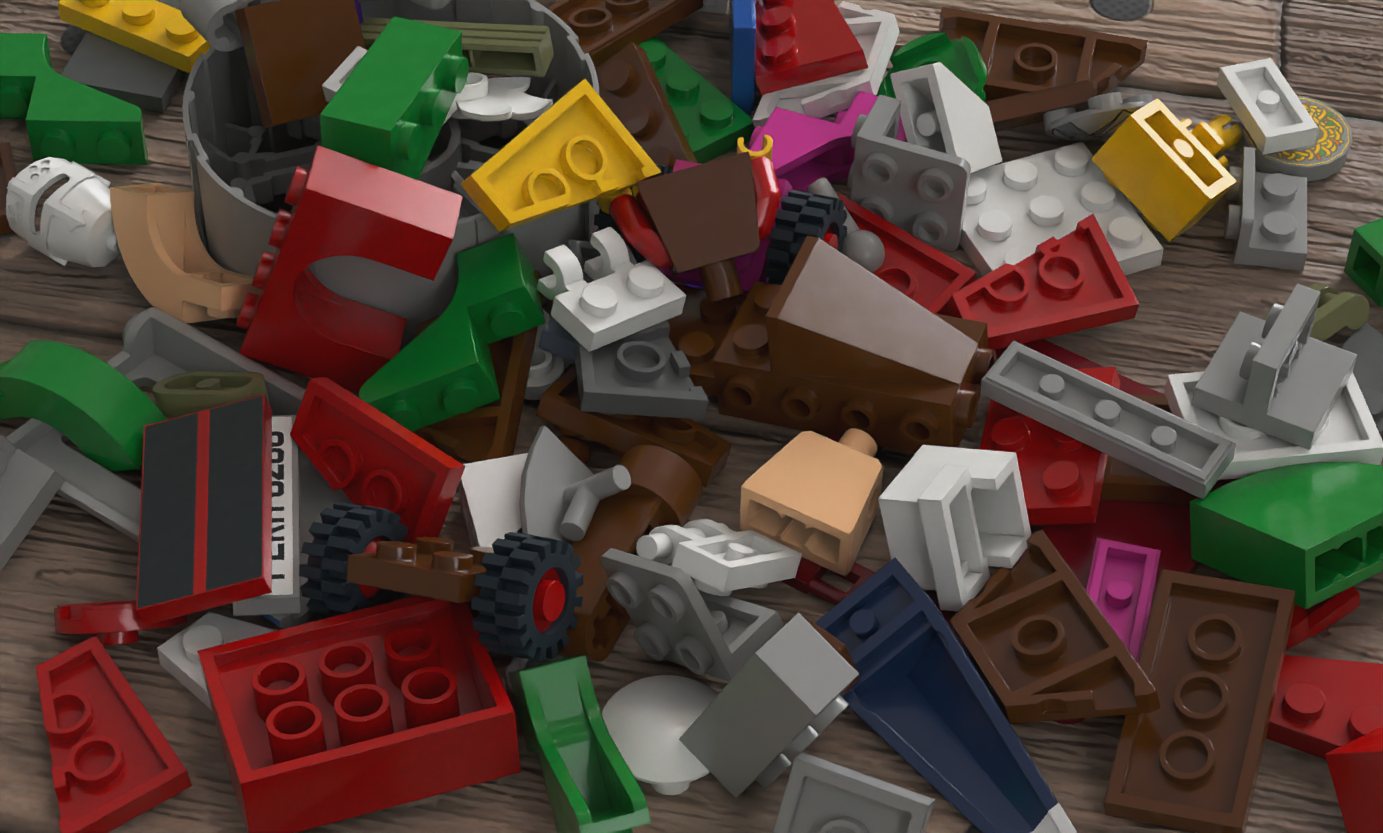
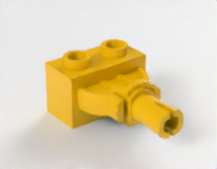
M1157 98L1131 114L1091 160L1103 171L1109 184L1120 190L1143 214L1146 223L1171 242L1197 224L1237 182L1225 169L1228 166V159L1225 156L1218 160L1215 158L1226 150L1237 146L1242 138V131L1238 123L1227 130L1223 129L1233 120V118L1226 114L1217 115L1209 123L1200 122L1193 130L1189 131L1188 127L1193 122L1189 118L1179 121Z

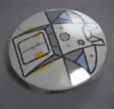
M1120 92L1106 93L1089 98L1087 100L1088 110L1076 112L1075 108H1062L1043 114L1045 135L1063 140L1082 142L1109 139L1131 114L1153 101L1152 94L1136 95L1122 100Z

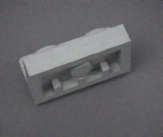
M1243 147L1240 167L1230 166L1228 170L1237 182L1225 193V200L1235 201V205L1228 204L1224 229V239L1234 240V263L1303 271L1307 257V177L1289 176L1282 173L1255 172V148Z

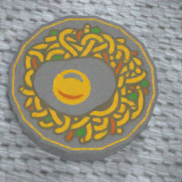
M1306 96L1297 97L1318 126L1314 145L1263 155L1241 122L1242 138L1239 142V149L1243 152V147L1255 148V167L1262 173L1274 174L1278 171L1283 174H1291L1292 176L1307 177V182L1326 179L1342 169L1352 145V130L1344 116L1328 104Z

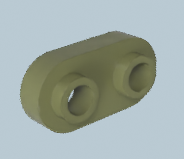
M191 371L167 377L157 382L152 388L156 406L164 416L172 418L263 394L269 402L264 375L258 372Z

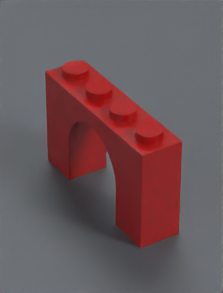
M317 145L309 168L305 169L296 166L284 201L293 205L291 212L279 209L268 240V245L276 247L275 253L263 251L251 284V286L259 288L260 291L258 295L247 291L236 321L237 327L246 329L240 354L311 378L327 377L341 387L359 393L362 385L399 353L407 319L334 293L314 276L309 265L318 260L333 256H357L434 281L453 241L463 196Z

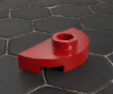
M136 599L62 604L54 608L55 631L57 633H98V639L102 645L138 642V630L162 628L187 622V615L144 625L136 612Z

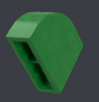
M1314 462L1287 465L1260 471L1235 480L1209 492L1204 500L1198 497L1190 501L1192 559L1245 583L1294 590L1295 605L1308 609L1383 571V466L1353 462Z

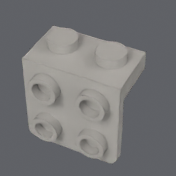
M879 94L869 114H860L853 129L851 147L855 148V156L847 180V190L851 191L850 200L930 246L954 251L957 249L962 237L971 171L970 164L967 160L958 156L897 140L901 100Z
M610 548L600 557V563L608 576L606 580L608 591L627 610L636 627L634 638L638 645L647 655L655 660L661 661L665 659L685 666L698 675L706 673L730 682L754 653L784 626L778 612L730 596L712 595L697 589L692 578L682 569Z

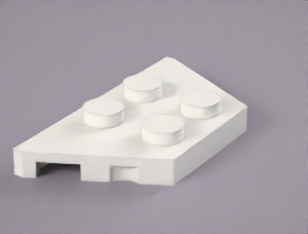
M845 1L839 4L837 8L862 47L868 68L763 94L752 120L754 127H764L775 107L819 119L849 108L859 91L877 95L900 33L895 15L876 9L864 10L857 4Z

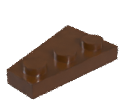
M631 42L595 69L599 83V96L655 164L668 166V168L673 170L676 159L697 163L643 48Z
M576 364L542 394L536 416L554 423L555 428L560 432L573 437H587L609 446L610 450L620 458L628 449L637 445H654L667 449L684 459L696 471L702 486L705 488L725 467L732 447L731 443L692 419L627 414L605 415L598 412L580 411Z

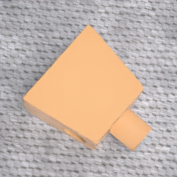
M856 428L848 429L838 442L813 431L799 433L741 486L739 529L742 531L753 530L802 553V558L846 577L851 571L879 508L878 498L881 495L884 466L878 459L874 458L877 453L876 442L868 433Z

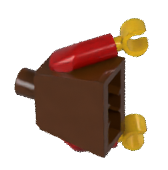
M763 135L762 150L756 152L748 150L744 146V138L739 137L737 155L636 182L632 187L634 196H632L630 188L598 198L599 208L611 215L624 239L655 267L669 268L673 276L699 269L708 303L743 294L734 259L754 254L760 250V242L764 241L771 234L781 200L778 180L773 162L771 161L773 139L769 135Z

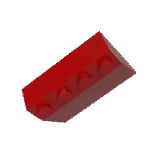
M417 595L197 651L235 795L248 833H297L521 772L515 711L486 646H482L478 640L480 633L479 631H474L473 617L466 602L455 603Z

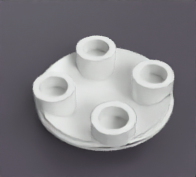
M658 675L636 680L621 688L609 699L601 714L610 736L635 779L651 783L654 790L658 793L673 796L686 791L691 781L710 773L679 740L718 695L710 687L686 677Z

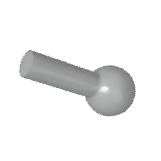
M827 178L816 180L807 189L809 193L839 198ZM844 206L843 210H846L847 219L843 225L847 226V236L842 241V254L873 273L884 262V245L881 239L873 232L860 230Z

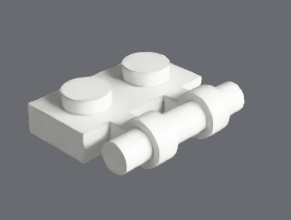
M709 519L690 521L683 528L673 524L655 527L650 531L649 535L639 538L636 545L637 554L640 557L666 565L672 564L671 566L682 569L690 577L694 578L697 589L717 596H729L734 590L748 587L766 588L768 583L795 578L802 553L753 530L736 532L729 529L724 523H717Z

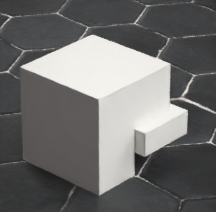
M922 445L878 498L891 560L896 557L922 589L937 592L940 610L958 612L969 600L974 599L990 578L988 566L1013 568L1027 549L1026 540L1031 536L1015 452Z

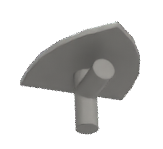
M545 425L540 427L529 449L521 475L519 506L522 533L563 540V542L572 545L573 541L582 540L599 501L630 487L631 477L628 470L622 465H616L594 475Z

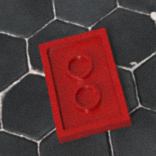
M1116 367L1076 369L1120 389L1121 383ZM990 399L980 450L1016 453L1029 524L1096 523L1108 454Z

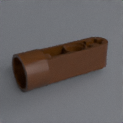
M637 445L628 449L619 461L618 465L624 466L630 474V487L600 500L584 538L580 541H573L571 545L574 548L572 554L578 555L581 562L575 572L583 573L584 584L577 588L576 595L583 596L582 608L576 606L574 608L573 616L579 620L575 630H566L570 640L565 648L557 647L558 655L565 658L586 656L587 661L601 662L609 656L630 620V616L627 610L608 591L606 586L608 576L600 563V557L610 548L639 556L636 550L639 538L649 535L650 531L655 527L673 524L683 528L688 522L702 497L703 488L696 471L677 454L654 445Z

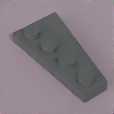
M568 240L567 247L577 257L582 268L583 279L587 283L595 281L583 269L585 261L600 256V252L590 244V241ZM626 244L629 253V261L633 265L637 264V262L630 248ZM667 320L590 352L573 337L580 411L598 412L605 415L627 414L705 420L709 400L702 386L694 387L689 377L691 365L683 350L676 351L669 339L670 325Z

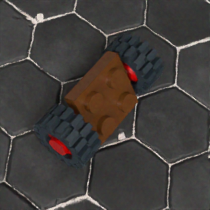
M343 502L334 503L333 509L325 508L320 513L322 523L313 522L309 529L314 540L312 543L304 542L301 553L309 555L307 564L299 565V576L308 578V581L300 589L302 597L310 598L307 603L309 610L316 612L320 618L325 619L395 601V595L403 597L405 593L455 603L471 601V609L478 610L480 613L472 622L474 631L481 632L478 640L482 646L488 647V651L538 662H545L546 658L553 659L558 655L557 647L565 648L570 640L566 630H575L579 620L573 616L575 606L582 608L583 596L576 595V591L579 586L584 584L583 573L575 572L581 562L578 555L572 554L574 548L569 543L563 542V540L509 532L504 534L505 539L497 538L492 543V547H471L470 554L454 551L455 541L450 539L416 537L415 544L402 541L409 531L406 524L399 523L401 517L397 513L389 512L390 510Z

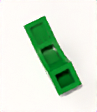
M31 340L11 360L0 364V419L26 417L42 421L63 433L78 446L87 458L109 471L139 469L143 461L144 426L167 420L149 397L122 373L99 358L73 346L55 341Z

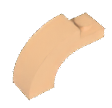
M161 183L110 187L112 220L122 258L137 288L153 307H157L188 324L224 318H238L247 291L258 295L260 289L251 286L252 276L229 271L217 264L208 254L196 225L195 191Z

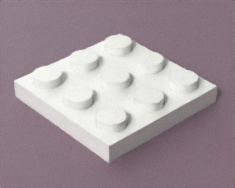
M1083 142L970 173L960 245L982 277L1006 263L1015 265L1035 253L1037 245L1053 236L1059 240L1076 230L1079 221L1094 214L1124 275L1160 266L1164 248L1120 190L1109 184L1103 171L1091 160L1093 155Z

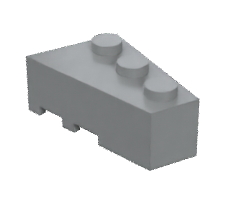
M797 613L754 653L679 740L735 798H738L755 780L766 789L793 763L795 757L803 752L849 705L841 694L859 673L800 613Z

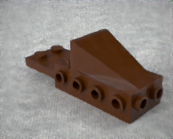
M811 236L806 237L782 285L755 281L747 297L737 295L708 303L705 289L675 284L687 296L682 314L667 320L670 325L669 339L676 351L683 350L691 365L689 377L694 387L702 386L705 394L717 396L719 414L803 431H813L823 435L830 434L837 437H842L848 429L856 428L868 433L874 439L876 445L915 453L922 445L959 447L966 429L972 427L976 417L978 401L981 396V379L996 362V351L988 349L987 323L932 313L820 238Z

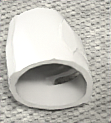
M47 157L33 162L9 181L6 195L7 220L10 228L21 239L27 241V245L63 266L70 261L89 267H105L121 253L112 220L110 189L108 188L111 184L110 181L74 161L71 163L65 159ZM69 177L70 180L52 193L44 202L40 231L36 232L34 224L35 209L39 198L45 190L58 180Z

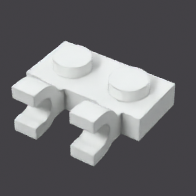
M612 227L592 233L590 244L601 255L585 261L583 271L595 280L590 283L583 279L581 265L577 257L567 246L563 244L545 251L543 261L553 270L554 274L539 279L537 290L548 299L554 300L550 315L589 352L682 314L687 295L648 260L633 265L629 261V253L624 240Z

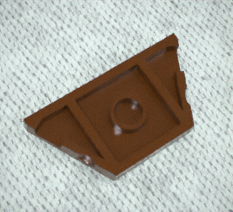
M942 7L940 13L939 30L941 33H947L950 40L963 42L962 35L969 38L976 45L987 68V80L983 88L986 94L985 102L1087 79L1093 82L1096 96L1106 94L1145 61L1148 40Z
M534 270L536 282L538 285V280L541 279L542 276L540 275L538 270ZM539 292L541 304H543L544 295ZM441 314L418 324L414 339ZM538 326L489 344L500 396L499 400L477 407L470 412L461 413L417 429L413 433L455 460L465 464L513 456Z
M1043 530L1033 533L1026 540L1029 552L1011 571L1001 567L985 583L983 592L978 597L969 600L950 619L953 632L1010 724L1152 713L1160 709L1157 690Z

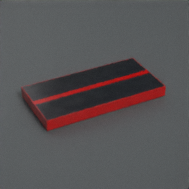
M265 395L251 397L144 426L136 612L143 624L148 625L272 593V409Z

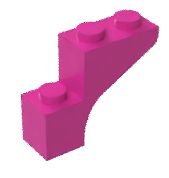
M859 91L847 111H839L834 123L775 107L764 127L757 126L754 129L748 150L761 151L763 135L771 136L773 139L771 161L774 165L776 177L786 179L791 184L792 190L807 192L808 187L821 178H827L829 183L847 179L855 156V148L851 147L855 123L860 114H869L878 96ZM900 116L897 140L907 142Z

